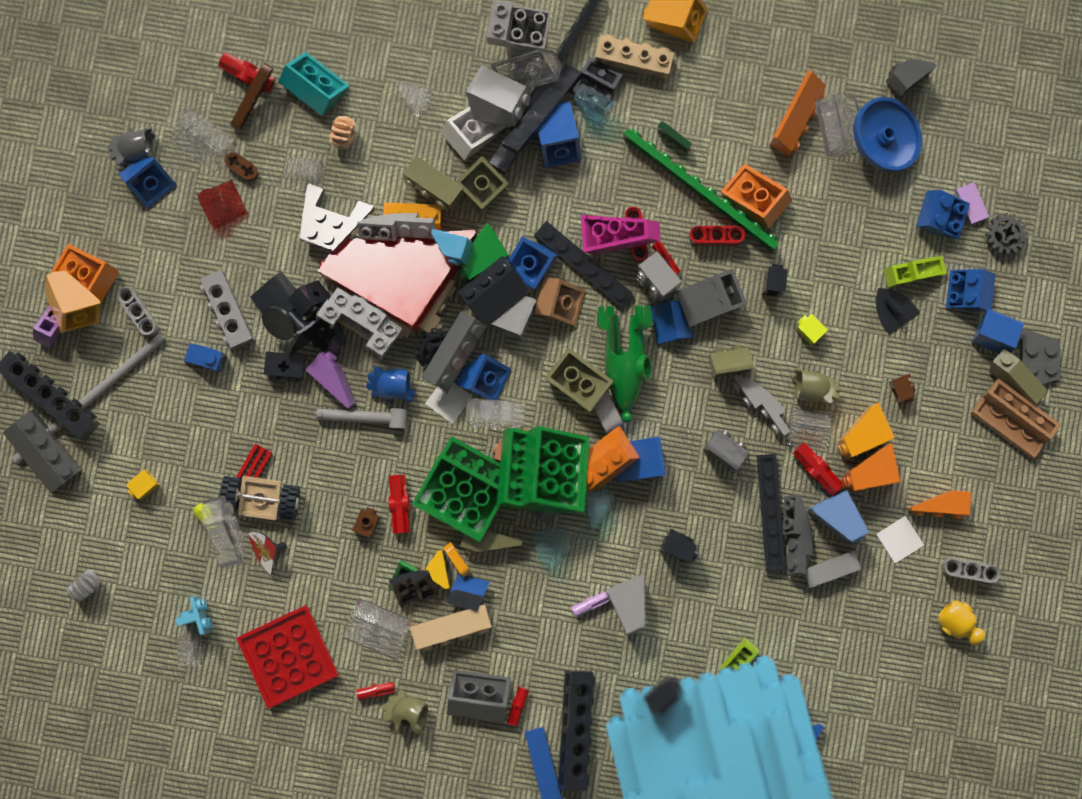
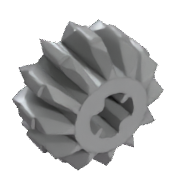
M87 570L67 587L66 591L76 602H81L99 587L101 581L95 573Z

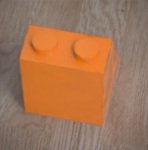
M893 445L881 446L845 472V477H842L844 489L847 488L848 492L900 482Z

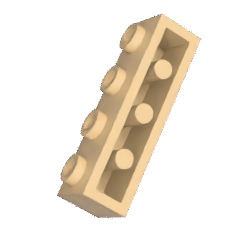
M606 34L605 36L600 35L595 60L606 65L668 79L674 52L664 47L660 49L653 48L652 45L647 43L636 44L630 39L619 40L613 35Z
M486 604L479 606L477 611L467 609L411 626L410 629L416 650L421 648L422 652L433 649L432 645L440 643V646L450 644L453 638L458 637L460 641L470 638V633L477 632L478 635L489 632L488 628L492 627Z

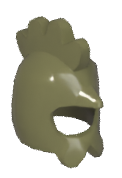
M795 368L796 374L792 376V381L796 383V399L813 403L823 401L828 405H832L833 401L839 399L838 393H840L841 388L836 385L834 378H828V376L820 374L818 371L810 372Z
M399 690L397 696L390 695V703L383 705V710L386 712L383 715V720L385 722H393L396 733H399L404 726H411L415 734L423 736L424 732L422 729L429 712L428 704L420 699L407 697L403 690Z

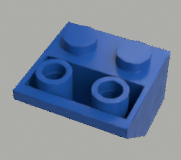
M940 189L926 191L916 227L932 234L959 239L970 203Z
M984 269L950 270L946 308L974 312H986L987 309L992 310L996 274Z

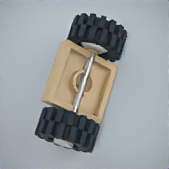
M224 476L219 491L218 508L220 511L236 512L239 506L238 515L277 520L279 517V519L295 521L300 503V486L284 484L281 491L282 481L243 476L241 481L240 478Z

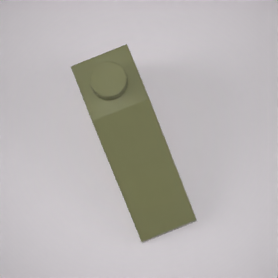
M1003 349L993 360L989 373L1007 384L1035 406L1048 393V390L1022 361L1006 349Z
M487 530L480 542L464 533L460 546L464 547V552L475 554V551L482 552L522 545L523 541Z

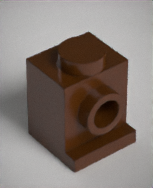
M910 373L889 382L897 403L903 401L905 405L915 401L914 392L916 390L912 381L909 382L908 380L911 377Z
M366 507V510L361 509L352 531L372 538L380 516L376 515L377 511ZM364 518H368L370 520V523L368 525L363 524Z

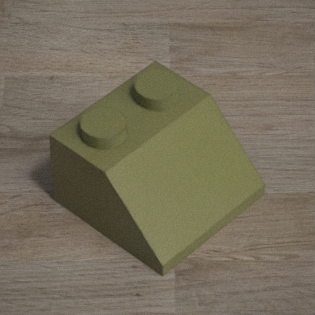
M739 345L731 347L732 350L724 351V348L712 350L713 353L709 355L712 378L751 372L754 369V364L749 349Z

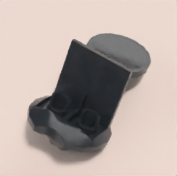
M277 306L267 307L262 312L263 325L272 336L280 340L294 338L287 351V356H290L311 341H313L314 348L318 347L322 352H331L338 356L340 355L341 346L346 344L345 335L339 323H336L332 329L329 327V323L323 319H320V321L316 319L317 313L304 320L294 310L288 313Z

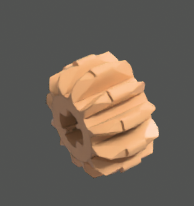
M339 116L335 119L330 134L332 146L340 149H347L351 146L356 131L354 119L346 116Z

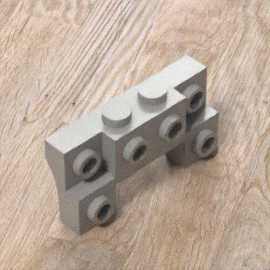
M338 287L316 314L317 320L323 319L329 323V327L332 329L341 318L342 321L370 337L365 349L367 351L373 350L379 354L378 358L380 359L384 357L403 329L386 318L387 315L381 308L373 307L363 297L355 295L352 297Z

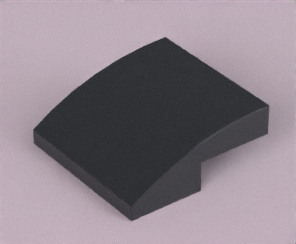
M589 57L581 70L582 77L572 88L571 94L604 111L623 74Z
M280 271L262 285L250 298L262 312L267 307L277 306L289 313L292 310L295 311V308L287 299L296 288L284 273Z
M428 570L409 572L389 581L400 607L417 598L420 603H423L438 594Z

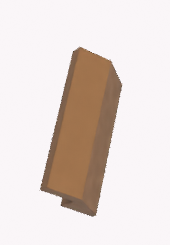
M997 379L970 413L1031 459L1037 456L1044 444L1053 438L1061 426L1060 423L1000 379Z

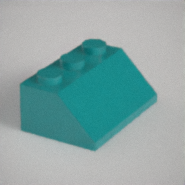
M307 52L286 64L278 80L285 89L292 92L322 116L335 106L350 86Z

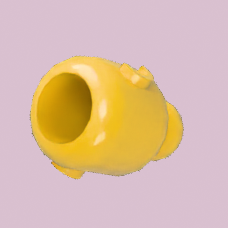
M957 600L951 601L938 616V622L942 626L941 629L949 636L952 635L957 639L966 636L970 644L974 646L978 645L986 636L981 628L975 626L977 618L972 612L973 609L966 603L962 604Z

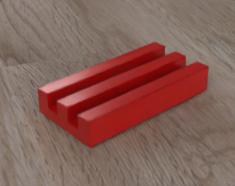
M255 443L236 477L242 480L244 472L257 449H259V453L246 474L248 477L251 476L263 453H266L265 458L254 475L255 478H259L272 452Z

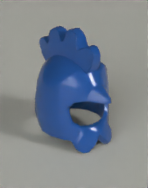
M376 366L373 369L374 373L370 372L367 378L369 381L366 383V388L372 390V397L385 398L391 404L392 399H402L408 402L414 401L412 397L415 396V391L410 389L409 371L404 369L383 371L382 368Z

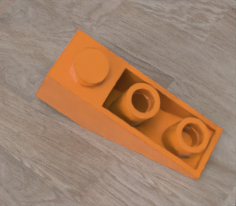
M947 491L909 507L908 511H913V515L925 516V512L933 513L932 517H944V514H950L954 519H964V516L970 515L971 492Z

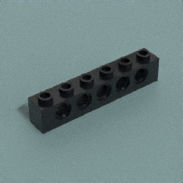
M9 351L0 361V373L75 436L86 441L100 425L95 420L97 416L90 410L84 411L81 408L83 404L75 398L71 400L67 396L69 393L65 389L55 387L53 385L55 381L47 375L43 377L39 373L41 370L33 363L30 365L26 363L27 358L21 353L17 352L15 354ZM23 367V373L18 375V370ZM37 379L36 386L32 387L33 380ZM51 390V396L46 399V393ZM65 402V408L60 410V405ZM80 414L79 420L74 422L75 415Z
M565 670L558 788L566 791H587V785L589 784V746L592 742L590 726L593 723L591 707L594 704L592 690L595 685V677L593 675L594 672L587 670ZM579 686L582 687V693L580 695H578L577 689ZM580 705L581 712L577 715L576 709ZM579 725L580 731L578 734H575V728ZM578 745L579 750L574 754V748ZM577 765V772L573 774V767Z

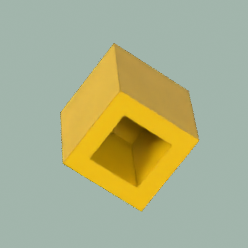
M144 469L126 484L129 488L128 493L134 499L138 498L140 500L146 498L160 485L151 473Z

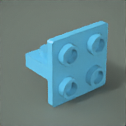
M201 596L190 597L193 610L180 613V617L175 618L177 626L197 622L200 635L211 633L213 625L210 617L207 618L206 615L207 604L205 599H202Z

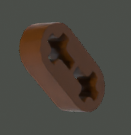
M235 152L229 153L226 156L225 164L231 171L246 181L257 179L259 171L253 163ZM237 157V161L241 165L237 166L236 164H233L231 166L232 163L230 162V159H236ZM245 167L248 170L253 168L252 171L254 174H249L248 176H246L247 173L243 170V168Z

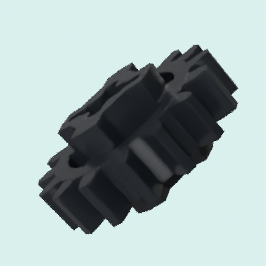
M431 328L430 333L425 330L423 337L418 336L420 341L414 342L417 348L413 349V352L416 354L415 358L422 367H428L448 334L446 331L443 332L439 328L436 332Z

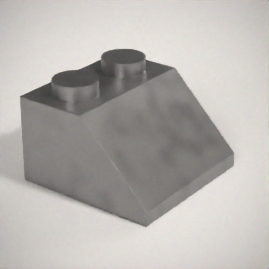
M724 429L722 431L717 430L703 450L731 471H737L749 454L746 451L747 447L740 441L736 443L730 439L732 435Z

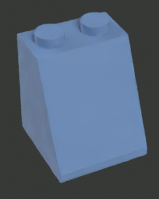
M842 491L807 509L809 514L845 542H860L866 538L865 534L869 533L847 491Z

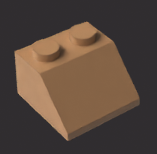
M544 277L534 314L548 320L576 326L585 290L561 279Z

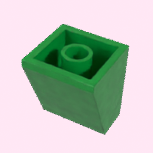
M489 223L484 225L474 240L466 265L460 264L461 269L459 272L465 283L472 281L501 256L509 259V254Z

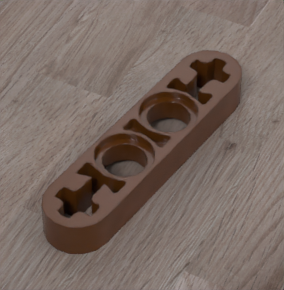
M264 63L259 69L231 121L230 126L240 131L246 123L273 73L274 68Z

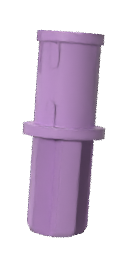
M602 592L590 599L587 597V600L571 608L577 618L591 610L594 612L595 608L608 603L610 598L606 592Z

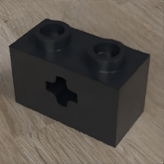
M772 264V267L769 266L764 272L761 295L781 297L785 292L788 269H784V266L779 264Z
M317 280L298 287L287 300L303 317L308 314L310 316L321 309L326 300L330 299L331 295Z
M266 351L263 374L268 376L269 380L280 381V377L287 378L288 382L299 383V379L304 380L307 360L305 355L291 354L287 356V353ZM286 363V365L289 366V369H285L284 372V370L281 369V366H285Z

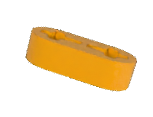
M452 542L443 547L463 578L471 573Z

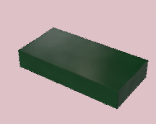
M664 121L660 122L657 131L687 153L691 148V142Z

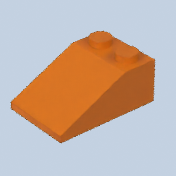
M746 164L739 169L721 191L722 195L749 217L768 229L792 202L787 188Z
M70 244L66 246L51 273L67 271L99 299L100 304L120 272L105 261Z

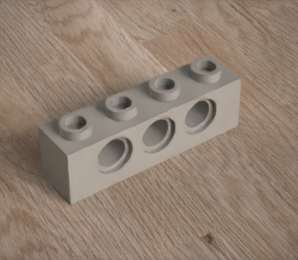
M218 270L201 278V291L210 300L207 304L211 312H215L217 316L215 322L219 330L223 329L225 334L223 340L226 346L236 350L255 341L225 273L222 270ZM217 289H222L221 297L215 298L214 292ZM225 306H229V314L222 315V309ZM237 323V331L231 333L229 331L230 325Z

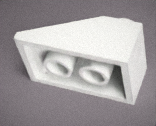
M469 106L448 119L440 132L458 154L466 160L509 126L474 120Z

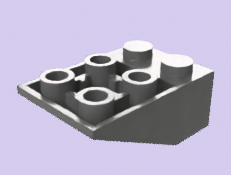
M733 269L676 291L689 327L747 305Z

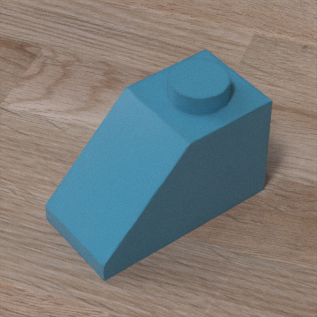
M432 229L431 233L448 263L456 266L459 263L466 265L473 245L471 240L465 236Z

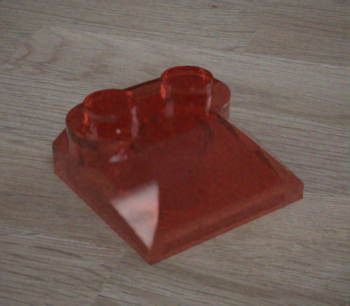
M233 180L224 182L211 189H204L197 195L204 213L214 230L249 214Z

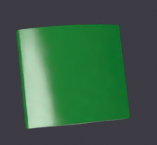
M539 425L528 431L512 427L503 430L497 506L539 512L584 513L590 437Z
M451 436L443 452L438 455L412 505L480 542L501 507L497 506L500 462Z

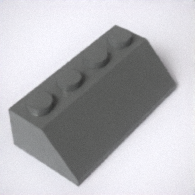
M460 312L421 378L447 394L487 326L476 318Z
M35 409L28 411L3 432L50 493L82 470Z

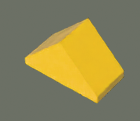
M438 550L425 570L430 572L433 581L447 589L450 588L444 551Z

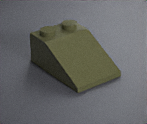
M570 348L564 352L545 377L551 385L589 412L593 410L614 383L613 380Z

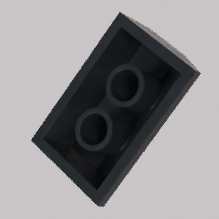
M501 256L458 292L481 322L488 326L531 290L513 263L504 256Z

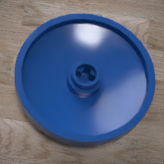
M879 97L864 104L857 112L853 124L854 140L860 154L870 165L881 171L898 172L916 161L922 147V134L918 121L909 108L895 99Z

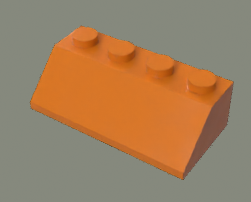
M808 70L769 145L790 156L792 151H797L801 143L798 141L800 135L804 136L809 128V125L806 123L809 118H814L818 110L815 108L817 102L822 103L826 92H824L826 85L812 71Z

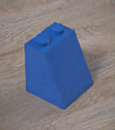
M560 103L537 131L545 168L582 161L579 135L571 103Z
M660 437L630 441L640 459L613 479H617V483L665 476Z

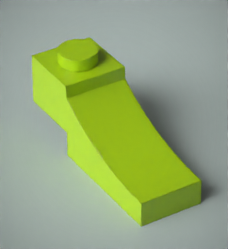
M942 256L914 260L883 269L888 288L947 274Z

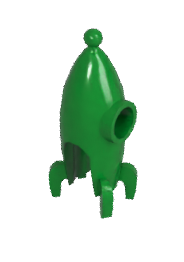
M635 305V314L630 315L629 347L626 352L621 346L619 316L614 315V306L606 307V316L604 306H599L597 311V326L601 330H607L605 340L606 376L614 381L610 386V391L617 405L623 410L621 420L624 423H629L632 420L630 410L639 398L644 381H649L652 373L651 359L645 352L643 330L648 329L652 325L650 305H644V312L642 305Z

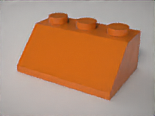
M620 426L589 448L587 492L599 490L640 459Z

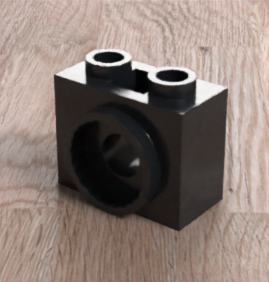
M673 529L667 532L659 549L686 563L695 561L699 550H697L698 545L694 544V539Z
M666 675L643 695V700L655 714L660 716L680 699L681 684L674 676L670 678L669 675Z

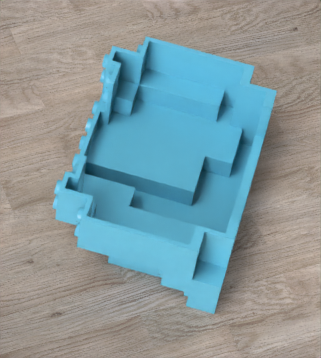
M768 655L756 658L757 661L753 662V666L750 663L739 665L737 670L731 671V668L719 670L720 674L712 675L709 672L701 674L699 679L692 680V677L681 679L680 699L660 716L655 714L643 700V695L653 686L643 688L641 693L640 689L635 690V687L623 690V694H620V702L624 717L622 718L621 715L610 717L606 724L623 799H832L820 754L817 750L800 679L797 676L794 677L793 674L781 676L782 680H779L773 658H769Z

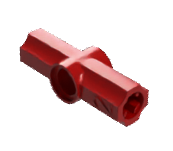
M226 52L221 56L218 64L220 69L234 75L236 79L249 86L259 71V68L245 60L241 61ZM271 76L263 89L264 92L269 93L273 89L276 81L274 77Z
M805 442L792 453L805 466V470L815 481H818L831 496L837 493L844 485L830 470L831 467L820 456L818 457Z
M406 475L389 476V510L392 514L393 533L410 532L408 514L410 512L409 495H407Z

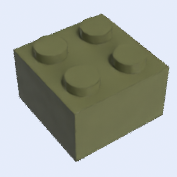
M480 157L456 181V183L463 187L464 198L479 213L488 207L509 184L483 157Z

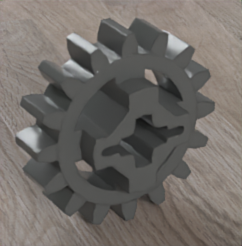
M1005 213L1003 218L999 214L996 216V219L990 220L992 225L986 226L989 232L985 233V236L990 238L986 243L993 244L991 250L997 248L998 254L1004 251V254L1008 255L1010 251L1014 254L1017 252V249L1023 248L1021 243L1027 242L1024 236L1028 232L1023 230L1027 225L1020 224L1022 218L1016 220L1015 214L1009 217L1008 213ZM1006 222L1004 226H997L999 223ZM1006 230L1008 231L1007 235H1009L1007 238L1005 237L1006 233H1004ZM1009 242H1016L1012 246H1006Z

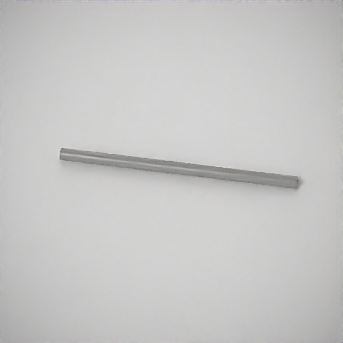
M161 333L156 335L79 400L83 404L81 408L84 410L166 340ZM56 420L48 427L55 434L64 426ZM19 453L12 457L17 464L24 460Z

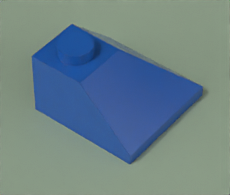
M154 157L132 162L119 173L125 184L147 208L177 185Z
M522 236L508 260L513 263L526 284L536 289L550 272L559 255L543 245Z
M482 354L463 368L456 385L496 403L511 368Z

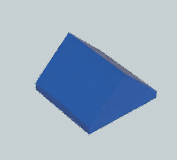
M668 301L650 307L657 345L695 338L693 326H688L679 301Z
M987 309L971 342L999 354L1003 349L1011 353L1017 346L1024 323Z

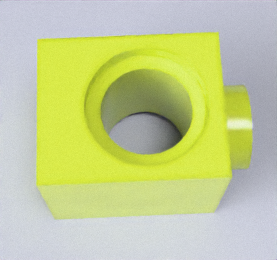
M813 314L809 317L804 315L797 322L799 326L796 330L811 346L828 331Z

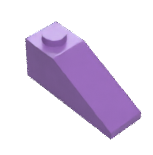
M49 305L33 328V340L51 348L61 331Z
M326 351L319 353L306 371L345 407L350 408L354 406L356 401L342 367L336 360V356Z

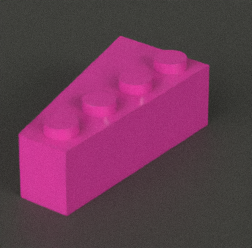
M581 215L583 251L585 253L599 255L661 241L659 222Z

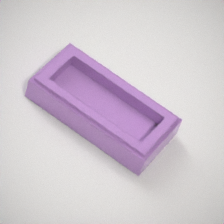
M974 182L955 190L958 198L970 203L966 215L970 225L989 217Z

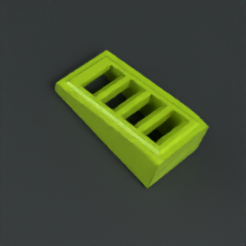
M744 637L720 666L719 670L728 668V664L735 670L739 669V666L732 661L733 659L741 665L751 663L759 654V649ZM743 647H746L751 654L747 653ZM741 653L747 659L744 661L737 654Z

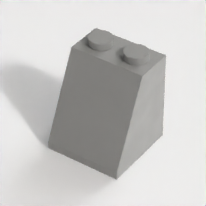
M485 66L479 68L466 91L473 119L477 121L515 127L518 120L522 118L526 106L530 103V95H528L525 85Z
M524 296L488 326L522 340L536 308V300Z
M639 574L606 590L626 634L635 635L642 631L641 627L645 626L643 574Z

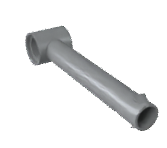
M391 408L390 413L317 409L316 419L389 424V428L406 429L407 409Z

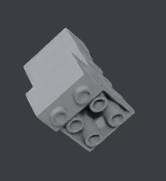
M493 0L487 32V44L506 47L507 60L526 63L529 53H541L547 47V33L551 12L514 6L510 2Z

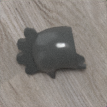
M152 127L136 132L129 128L126 133L120 136H113V143L107 146V149L111 152L109 154L110 159L115 160V163L120 166L125 161L135 162L151 158L153 155L152 140L156 137Z

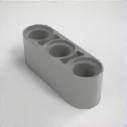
M129 287L120 288L117 298L139 332L147 337L156 336L159 332V325L137 292ZM128 292H131V294H132L131 299L128 300V301H125V300H124L125 294L128 293ZM137 308H142L141 315L135 317V310ZM148 323H152V330L145 332V326Z
M606 392L593 409L605 433L609 434L618 426L624 427V424L608 392Z
M855 550L807 567L804 576L808 587L811 588L861 569Z
M945 559L940 565L942 573L947 576L979 582L995 583L1001 576L1000 570L996 566L960 559ZM949 562H953L955 565L953 572H949L947 569ZM970 565L974 568L972 576H969L966 572L967 567ZM988 569L993 571V577L990 580L986 577Z

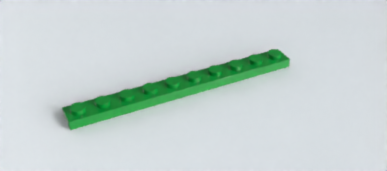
M627 128L623 134L624 140L773 253L779 245L774 235L766 234L761 230L762 227L758 223L750 222L744 212L733 209L731 207L732 204L725 198L720 199L716 195L715 190L711 187L706 188L701 184L702 181L695 175L690 176L686 173L685 167L681 164L676 165L671 161L672 158L665 152L660 153L656 150V145L651 141L646 142L641 138L642 135L638 131Z

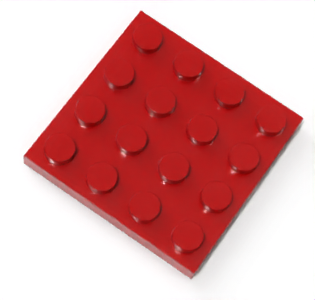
M308 605L302 606L236 637L267 709L339 676Z

